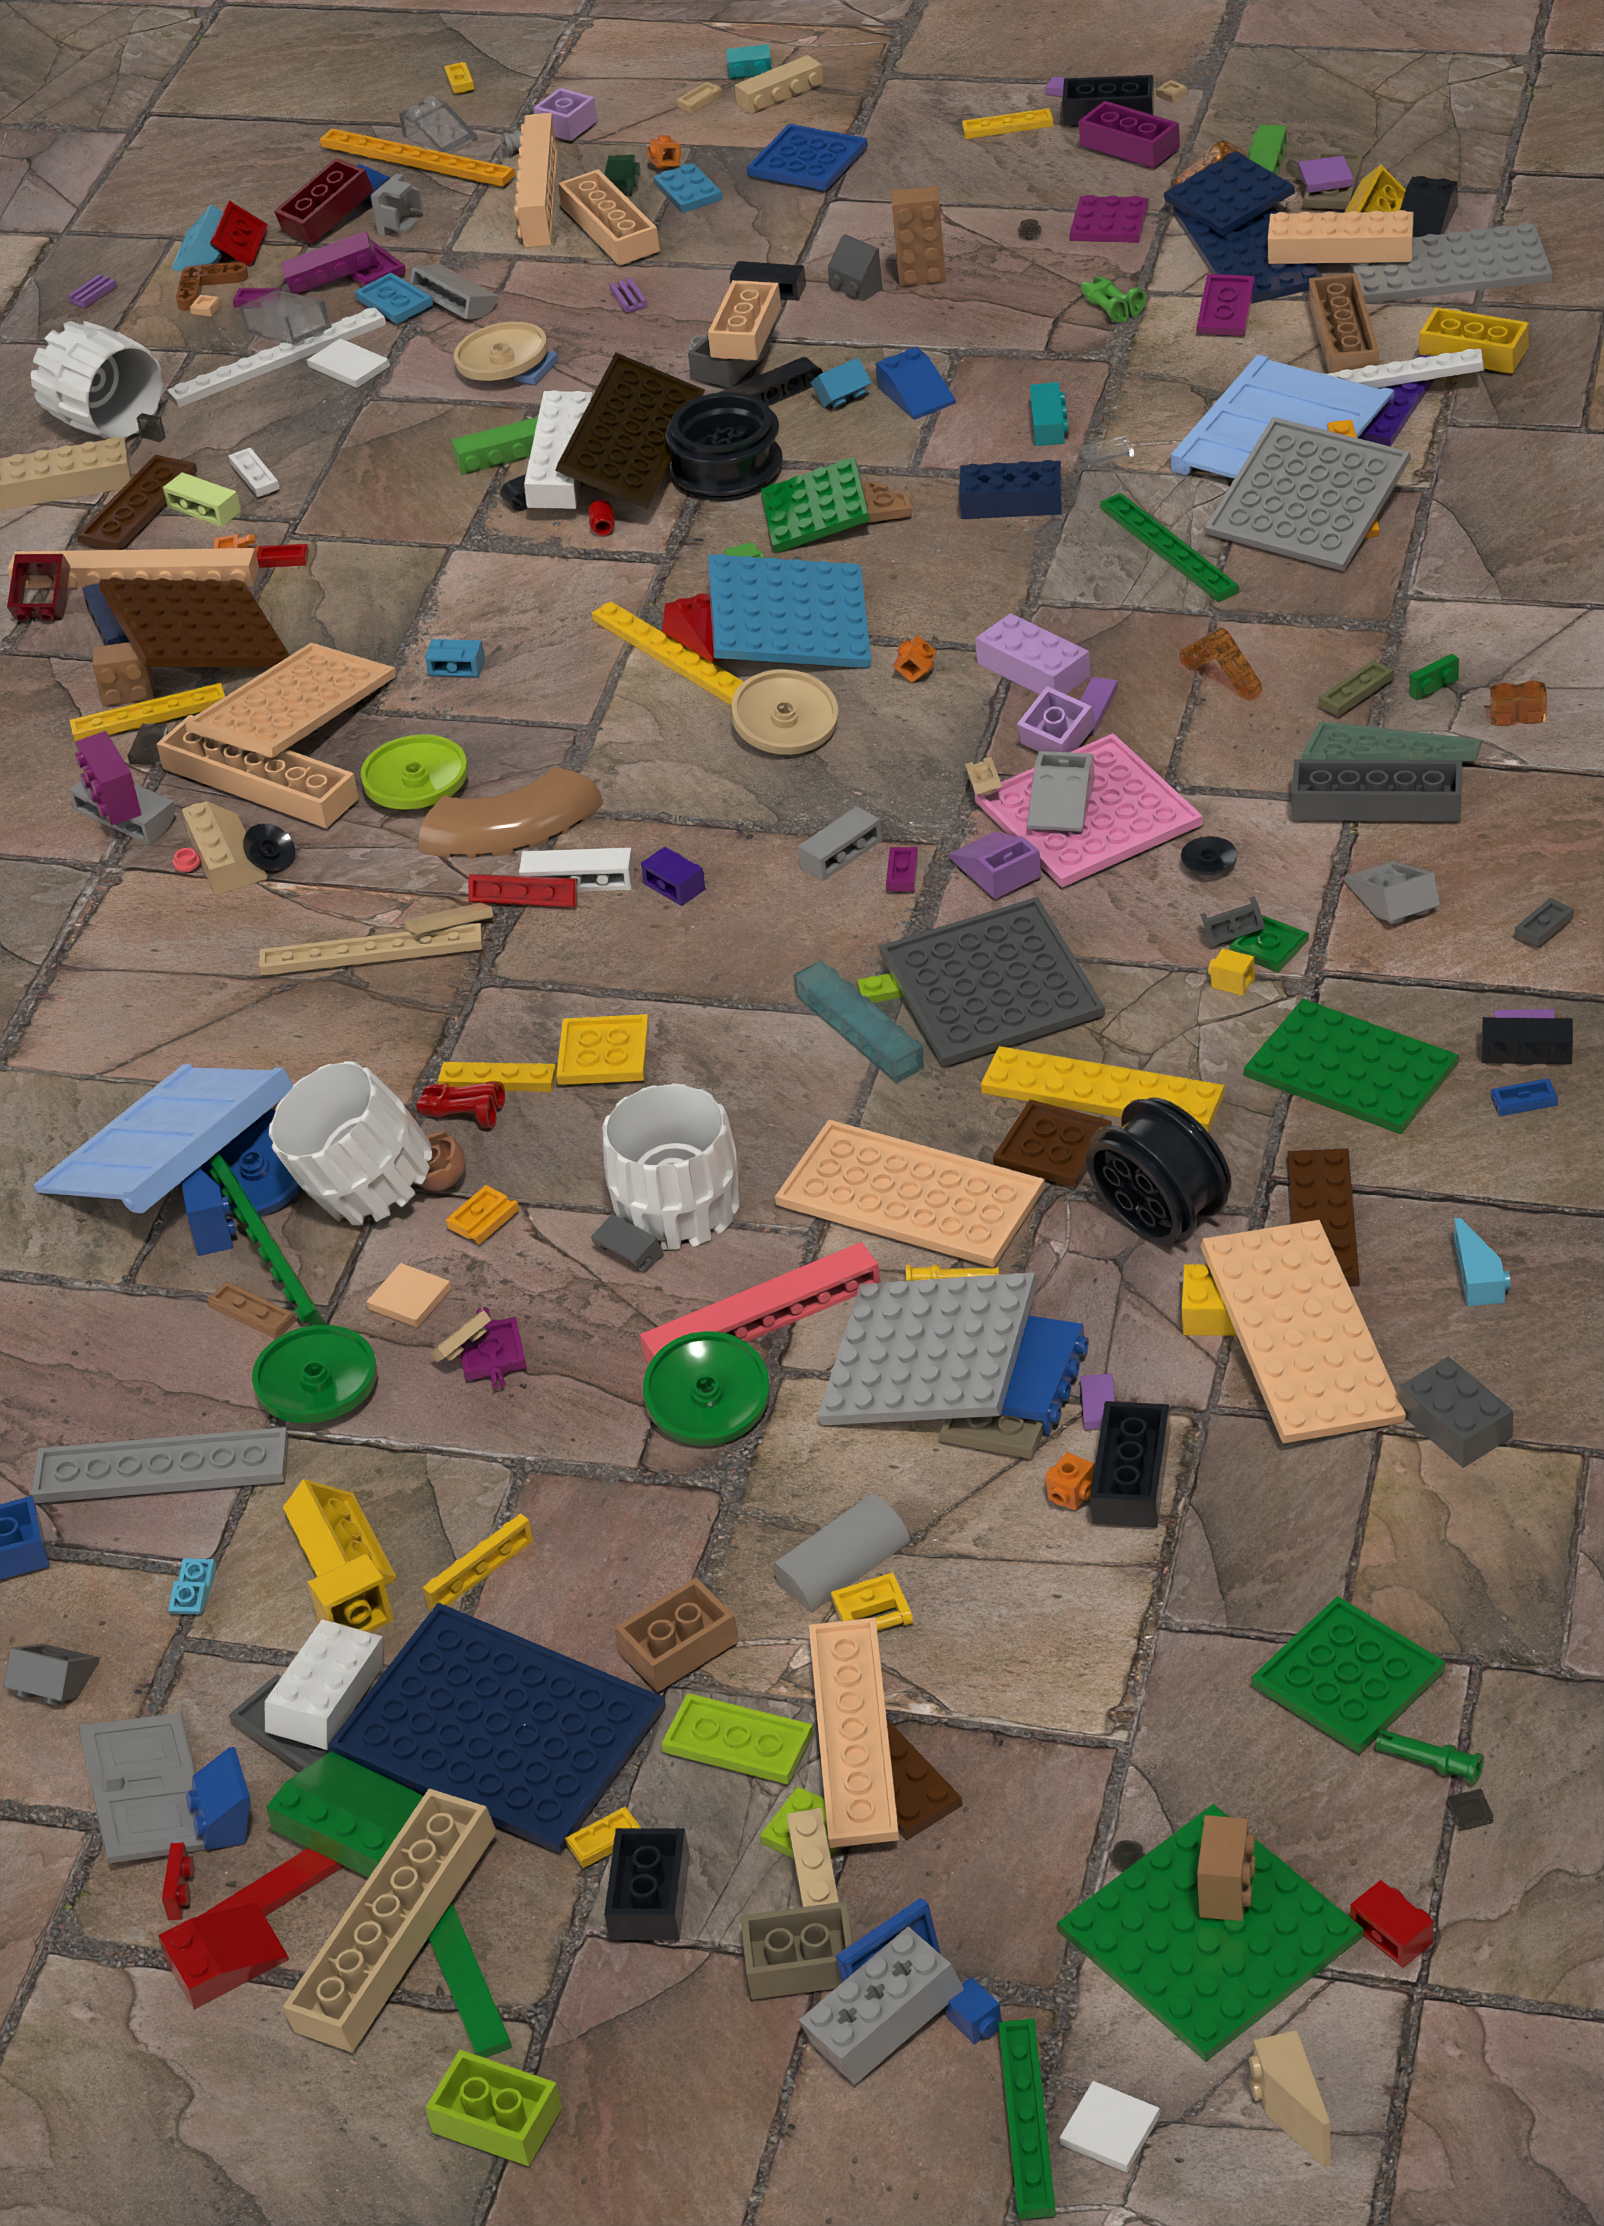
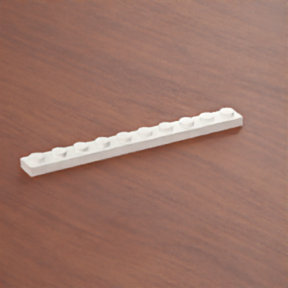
M375 307L365 309L354 316L345 317L341 321L325 325L311 333L302 334L296 339L282 342L271 349L262 350L258 354L242 358L228 366L219 367L213 372L199 375L188 382L179 383L167 390L168 397L180 408L315 354L339 338L347 341L385 326V317Z

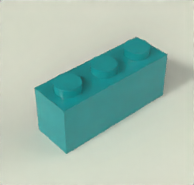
M1059 382L1031 384L1030 396L1035 446L1065 444L1064 434H1069L1065 391L1060 392Z

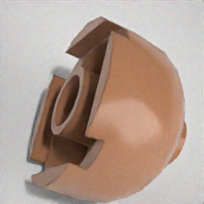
M441 1131L426 1136L431 1144L432 1157L427 1162L430 1166L423 1184L418 1185L422 1189L433 1192L443 1191L452 1187L458 1182L465 1169V1156L461 1146L453 1137Z

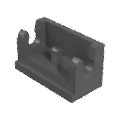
M1255 896L1249 898L1251 904L1207 918L1206 913L1200 914L1211 946L1265 929Z
M612 1213L591 1236L592 1241L596 1244L599 1243V1248L603 1251L608 1248L632 1261L636 1266L644 1262L639 1268L644 1273L658 1259L664 1256L656 1237Z

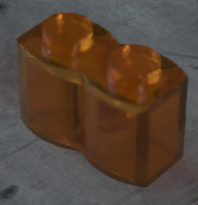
M1527 681L1518 685L1500 683L1491 686L1489 705L1491 724L1495 726H1510L1517 723L1538 724L1545 722L1547 715L1545 683Z

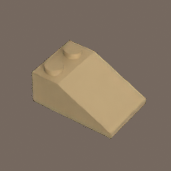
M1297 2030L1253 2040L1254 2056L1249 2057V2064L1253 2078H1250V2086L1255 2101L1261 2100L1265 2113L1323 2167L1331 2166L1330 2120Z

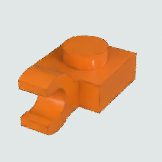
M238 534L214 538V549L255 548L257 555L259 547L258 545L249 546V544L255 543L256 537L253 534L239 538Z

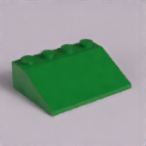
M331 1751L287 1780L267 1804L266 1809L273 1831L369 1878L423 1798V1795Z

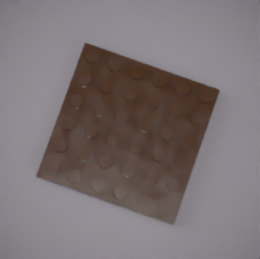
M116 577L100 579L98 588L144 667H273L290 656L243 581L231 579L230 581H217L215 579L195 581L187 578L182 580H169L166 578L158 580L135 578L134 580Z

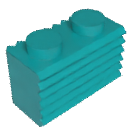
M769 44L726 49L728 73L731 80L733 78L737 79V77H754L772 70Z

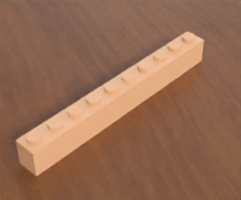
M255 548L15 551L8 567L11 580L15 554H63L70 565L67 588H82L98 583L100 579H110L113 577L134 580L135 578L158 580L160 578L182 580L187 578L195 581H206L207 579L230 581L231 579L243 581L246 586H253L259 571ZM27 575L25 589H54L56 575Z

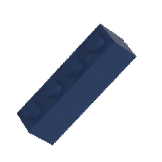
M99 582L82 587L87 609L104 646L129 643V639L98 588Z

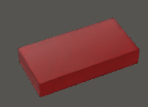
M308 544L259 546L257 553L259 568L306 566L309 547Z

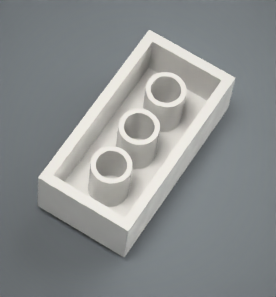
M322 1619L266 1698L265 1732L327 1750L329 1747L328 1743L349 1718L383 1667V1636Z

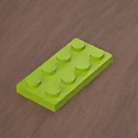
M687 1693L661 1746L664 1753L789 1785L814 1731L813 1724Z

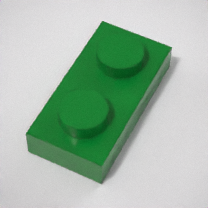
M1452 653L1411 673L1410 696L1417 701L1459 680V658Z

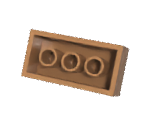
M929 186L890 191L900 287L946 282L938 187Z

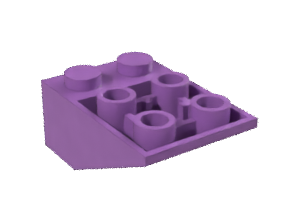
M993 832L948 854L953 862L994 899L1041 877L1039 850L1022 836Z

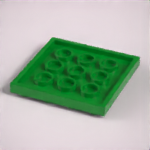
M855 457L842 459L835 464L817 468L812 472L801 476L797 475L789 480L778 484H771L761 489L771 542L775 553L871 521Z
M1336 1596L1251 1676V1684L1256 1689L1360 1754L1380 1735L1382 1729H1386L1445 1671V1661L1341 1597Z

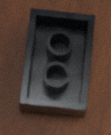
M685 1828L615 1829L604 1912L610 1940H680L690 1856Z

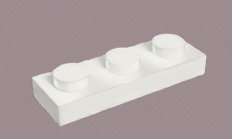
M251 448L228 455L232 467L257 497L269 495L271 492L280 489L278 480Z

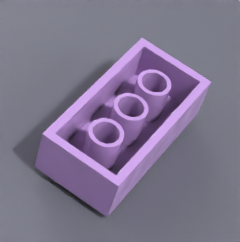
M1012 613L975 638L977 664L1038 694H1041L1046 686L1068 694L1091 677L1088 650Z

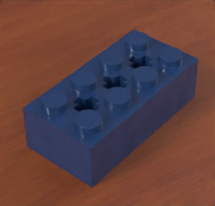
M1044 460L1042 462L1020 461L1018 463L996 462L993 464L961 465L959 485L961 519L1062 515L1061 461Z

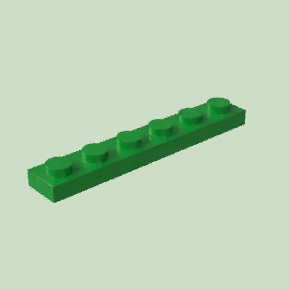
M1035 2018L998 2022L1018 2220L1056 2216Z

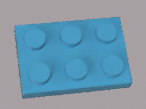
M694 163L684 164L680 168L666 170L659 175L653 176L655 186L681 213L723 200L721 190Z
M389 273L354 291L356 300L369 308L375 307L384 317L396 324L404 322L407 318L421 313L433 305L430 295L393 273Z

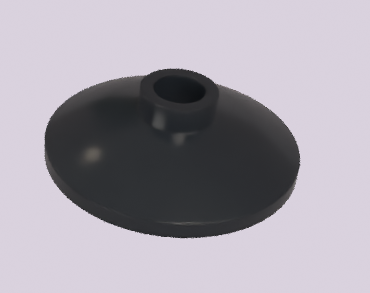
M266 823L254 825L246 832L243 838V849L246 856L254 865L263 870L272 872L284 870L291 865L295 858V845L291 837L275 825Z
M1214 836L1196 838L1188 842L1181 851L1182 864L1188 870L1204 875L1224 872L1231 868L1237 859L1235 846L1224 838Z

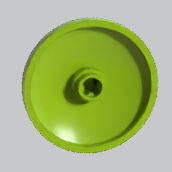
M427 734L405 736L381 745L366 758L361 768L362 785L367 796L374 802L393 809H418L434 805L442 796L450 797L456 793L464 784L468 775V764L463 749L450 739Z

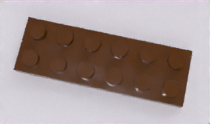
M154 455L77 534L78 542L109 550H122L166 504L163 487L182 472L193 476L197 472L196 463Z
M1349 1148L1288 1151L1292 1224L1320 1220L1349 1287L1360 1286Z

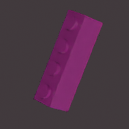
M367 231L281 262L284 279L294 296L377 265L378 262L375 248Z

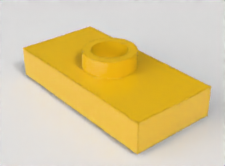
M625 1806L566 1837V1845L582 1868H585L613 1852L616 1828L641 1827Z

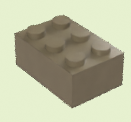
M847 1901L741 1916L746 1973L751 2000L834 1989L842 1983L835 1956L853 1944Z

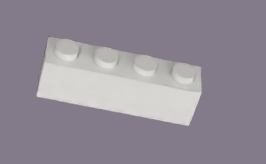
M631 848L522 851L519 876L577 878L578 892L632 890L634 876Z

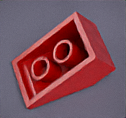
M699 593L694 597L679 598L674 602L665 603L662 625L663 633L712 663L724 660L722 658H714L710 595Z
M257 1902L190 1918L158 1935L163 1956L194 2010L289 1960V1956Z

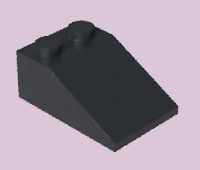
M1412 176L1405 190L1400 210L1413 212V238L1423 237L1428 234H1444L1458 206V181H1450L1445 178L1431 179L1425 176Z

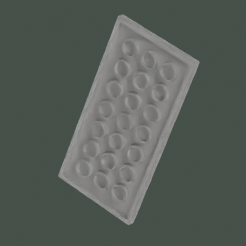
M1535 223L1414 237L1412 262L1350 263L1352 273H1357L1365 303L1552 282L1553 273Z

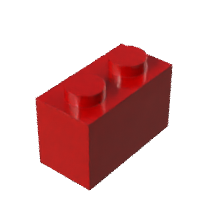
M1381 1879L1350 1904V1918L1363 1928V1936L1402 1968L1433 1944V1921L1429 1914L1423 1909H1417L1405 1899L1398 1889L1391 1888Z

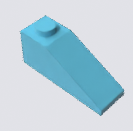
M1454 1218V1242L1467 1306L1505 1303V1290L1511 1289L1509 1271H1503L1501 1258L1461 1218Z

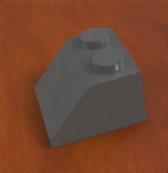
M844 234L828 265L830 287L861 301H865L882 290L879 248Z
M43 1643L12 1647L9 1652L3 1687L14 1689L15 1695L20 1697L34 1698L35 1695L44 1697L45 1703L63 1705L65 1700L78 1698L99 1664L100 1657Z

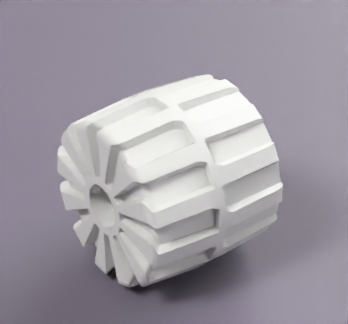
M73 321L63 323L65 330L60 334L52 330L44 338L48 342L47 348H38L34 356L33 362L39 365L38 370L31 371V386L37 390L35 398L40 406L72 427L101 438L125 437L126 439L128 436L142 431L158 410L159 400L163 393L161 367L158 360L150 355V350L119 332L83 321V325Z
M357 1062L330 1063L319 1067L318 1070L301 1078L293 1085V1088L287 1095L280 1100L275 1109L276 1112L272 1123L269 1125V1137L273 1141L272 1149L302 1189L339 1222L345 1217L351 1225H363L364 1218L367 1215L372 1214L375 1221L390 1216L388 1206L395 1202L400 1207H403L415 1195L414 1190L410 1187L412 1183L423 1184L430 1169L427 1162L431 1160L432 1149L430 1141L396 1094L369 1068H362Z
M676 1083L642 1088L640 1091L628 1097L626 1096L616 1103L615 1109L610 1115L606 1116L602 1127L605 1178L616 1216L656 1237L657 1240L661 1241V1248L663 1250H679L681 1240L686 1239L689 1240L692 1247L711 1240L710 1230L717 1234L722 1233L732 1223L733 1214L737 1212L740 1200L736 1148L729 1119L723 1105L718 1104L713 1099V1095L703 1089L699 1090L688 1087L686 1084Z

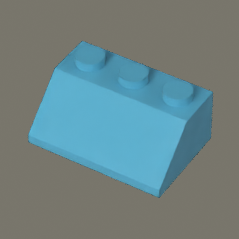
M211 204L187 231L171 267L174 271H182L184 268L193 265L216 264L221 258V250L210 243L222 215V211Z

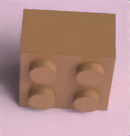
M130 642L93 647V669L103 707L154 699L155 681L151 667H144Z
M1205 1815L1197 1872L1200 1918L1243 1921L1244 1907H1251L1252 1885H1250L1251 1878L1255 1877L1256 1856H1254L1255 1834H1249L1248 1819Z

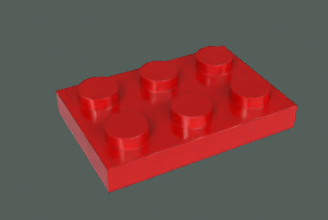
M229 200L222 212L210 243L217 249L234 257L238 262L250 266L268 224Z

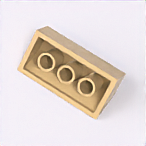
M208 801L181 809L188 837L195 852L200 857V863L215 895L267 879L265 871L254 865L244 852L243 838L246 831L238 814Z

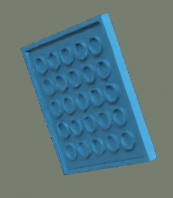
M724 554L708 555L707 564L714 658L870 668L871 652L861 565L829 563L826 561H803L800 559L785 560L751 556H727Z

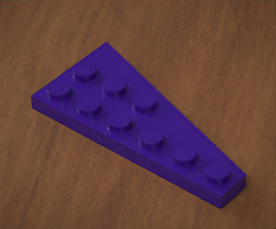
M1418 355V356L1415 357V358H1418V357H1424V358H1426V357H1433V356H1431V355ZM1435 379L1386 386L1385 388L1394 390V398L1388 400L1359 435L1358 439L1391 447Z

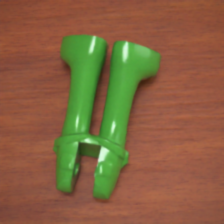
M1096 276L1093 279V283L1086 281L1081 284V293L1087 300L1094 305H1100L1107 312L1108 316L1116 322L1123 323L1127 321L1129 314L1132 317H1136L1146 303L1147 296L1144 290L1134 287L1126 295L1111 280L1101 276Z

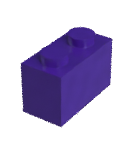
M665 846L641 862L644 884L680 906L685 905L706 890L703 868Z

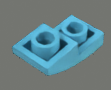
M183 1558L179 1580L173 1583L168 1608L169 1613L202 1614L215 1577L217 1564L214 1559Z

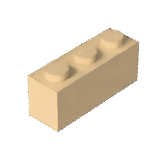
M817 1808L787 1814L802 1906L807 1907L839 1902L822 1809Z

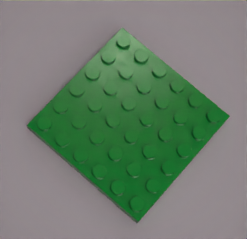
M1215 1804L1210 1805L1057 1922L1058 1932L1205 2062L1210 2060L1363 1938V1928L1257 1839H1255L1254 1856H1256L1255 1877L1251 1878L1250 1885H1252L1251 1907H1244L1243 1921L1200 1918L1197 1872L1205 1815L1229 1817Z

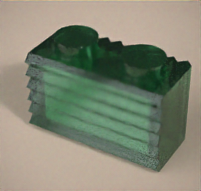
M635 155L608 156L604 175L625 196L629 195L631 197L633 189L638 187L637 176H640L641 173L640 163L636 162Z

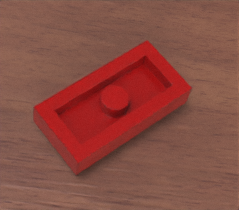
M184 1842L170 1843L162 1893V1902L168 1920H182L184 1905H189L190 1902L188 1878L194 1875L193 1856H188Z

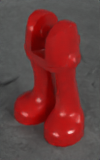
M489 1081L463 1087H452L448 1083L432 1084L423 1088L422 1096L416 1103V1109L422 1115L442 1118L449 1114L471 1113L476 1116L482 1128L493 1129L497 1118L496 1109L502 1110L505 1104V1088L503 1083L499 1081Z

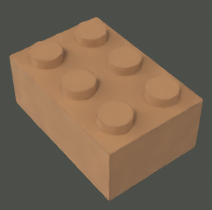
M697 1577L615 1627L619 1653L657 1693L739 1642L735 1615Z

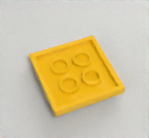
M648 1014L563 1018L556 1075L558 1085L644 1081L649 1032Z

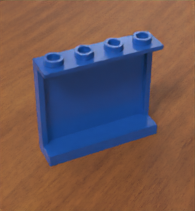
M1028 1316L1001 1415L1043 1421L1044 1433L1047 1436L1050 1435L1054 1423L1058 1424L1060 1421L1063 1401L1069 1399L1070 1383L1079 1374L1081 1356H1086L1088 1351L1089 1339L1084 1335L1082 1323Z

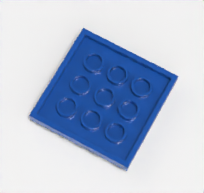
M788 124L746 167L747 175L757 177L758 179H769L778 183H789L798 187L805 186L819 191H826L868 147L867 138Z

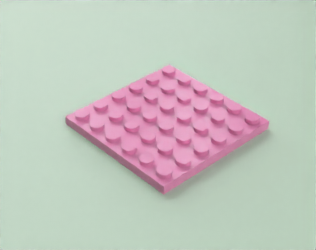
M1114 733L1070 752L1093 754L1095 781L1082 832L1027 829L1034 768L1002 781V787L997 788L992 794L975 795V802L1007 834L1022 836L1039 850L1040 866L1061 887L1072 884L1203 825V816Z

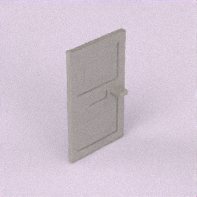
M181 1713L79 1726V1736L107 1863L169 1855L170 1843L184 1842L187 1852L205 1850L202 1837H196L193 1823L195 1812L189 1811L187 1806L186 1792L192 1790V1778L196 1771Z

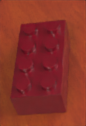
M335 158L281 204L274 213L284 233L312 245L328 230L333 228L344 216L349 214L359 203L364 201L374 190L365 169Z

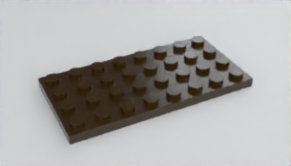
M615 352L561 455L555 471L631 502L636 506L648 509L675 455L666 441L667 427L676 411L687 402L703 396L705 389Z

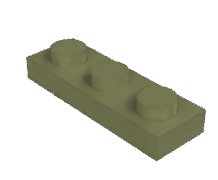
M1372 660L1319 696V706L1340 716L1393 680V670Z

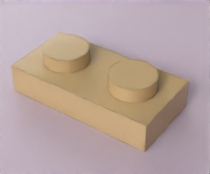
M483 1310L429 1353L436 1362L445 1357L449 1361L464 1350L461 1344L467 1339L474 1342L487 1331L484 1326L491 1321L490 1317Z

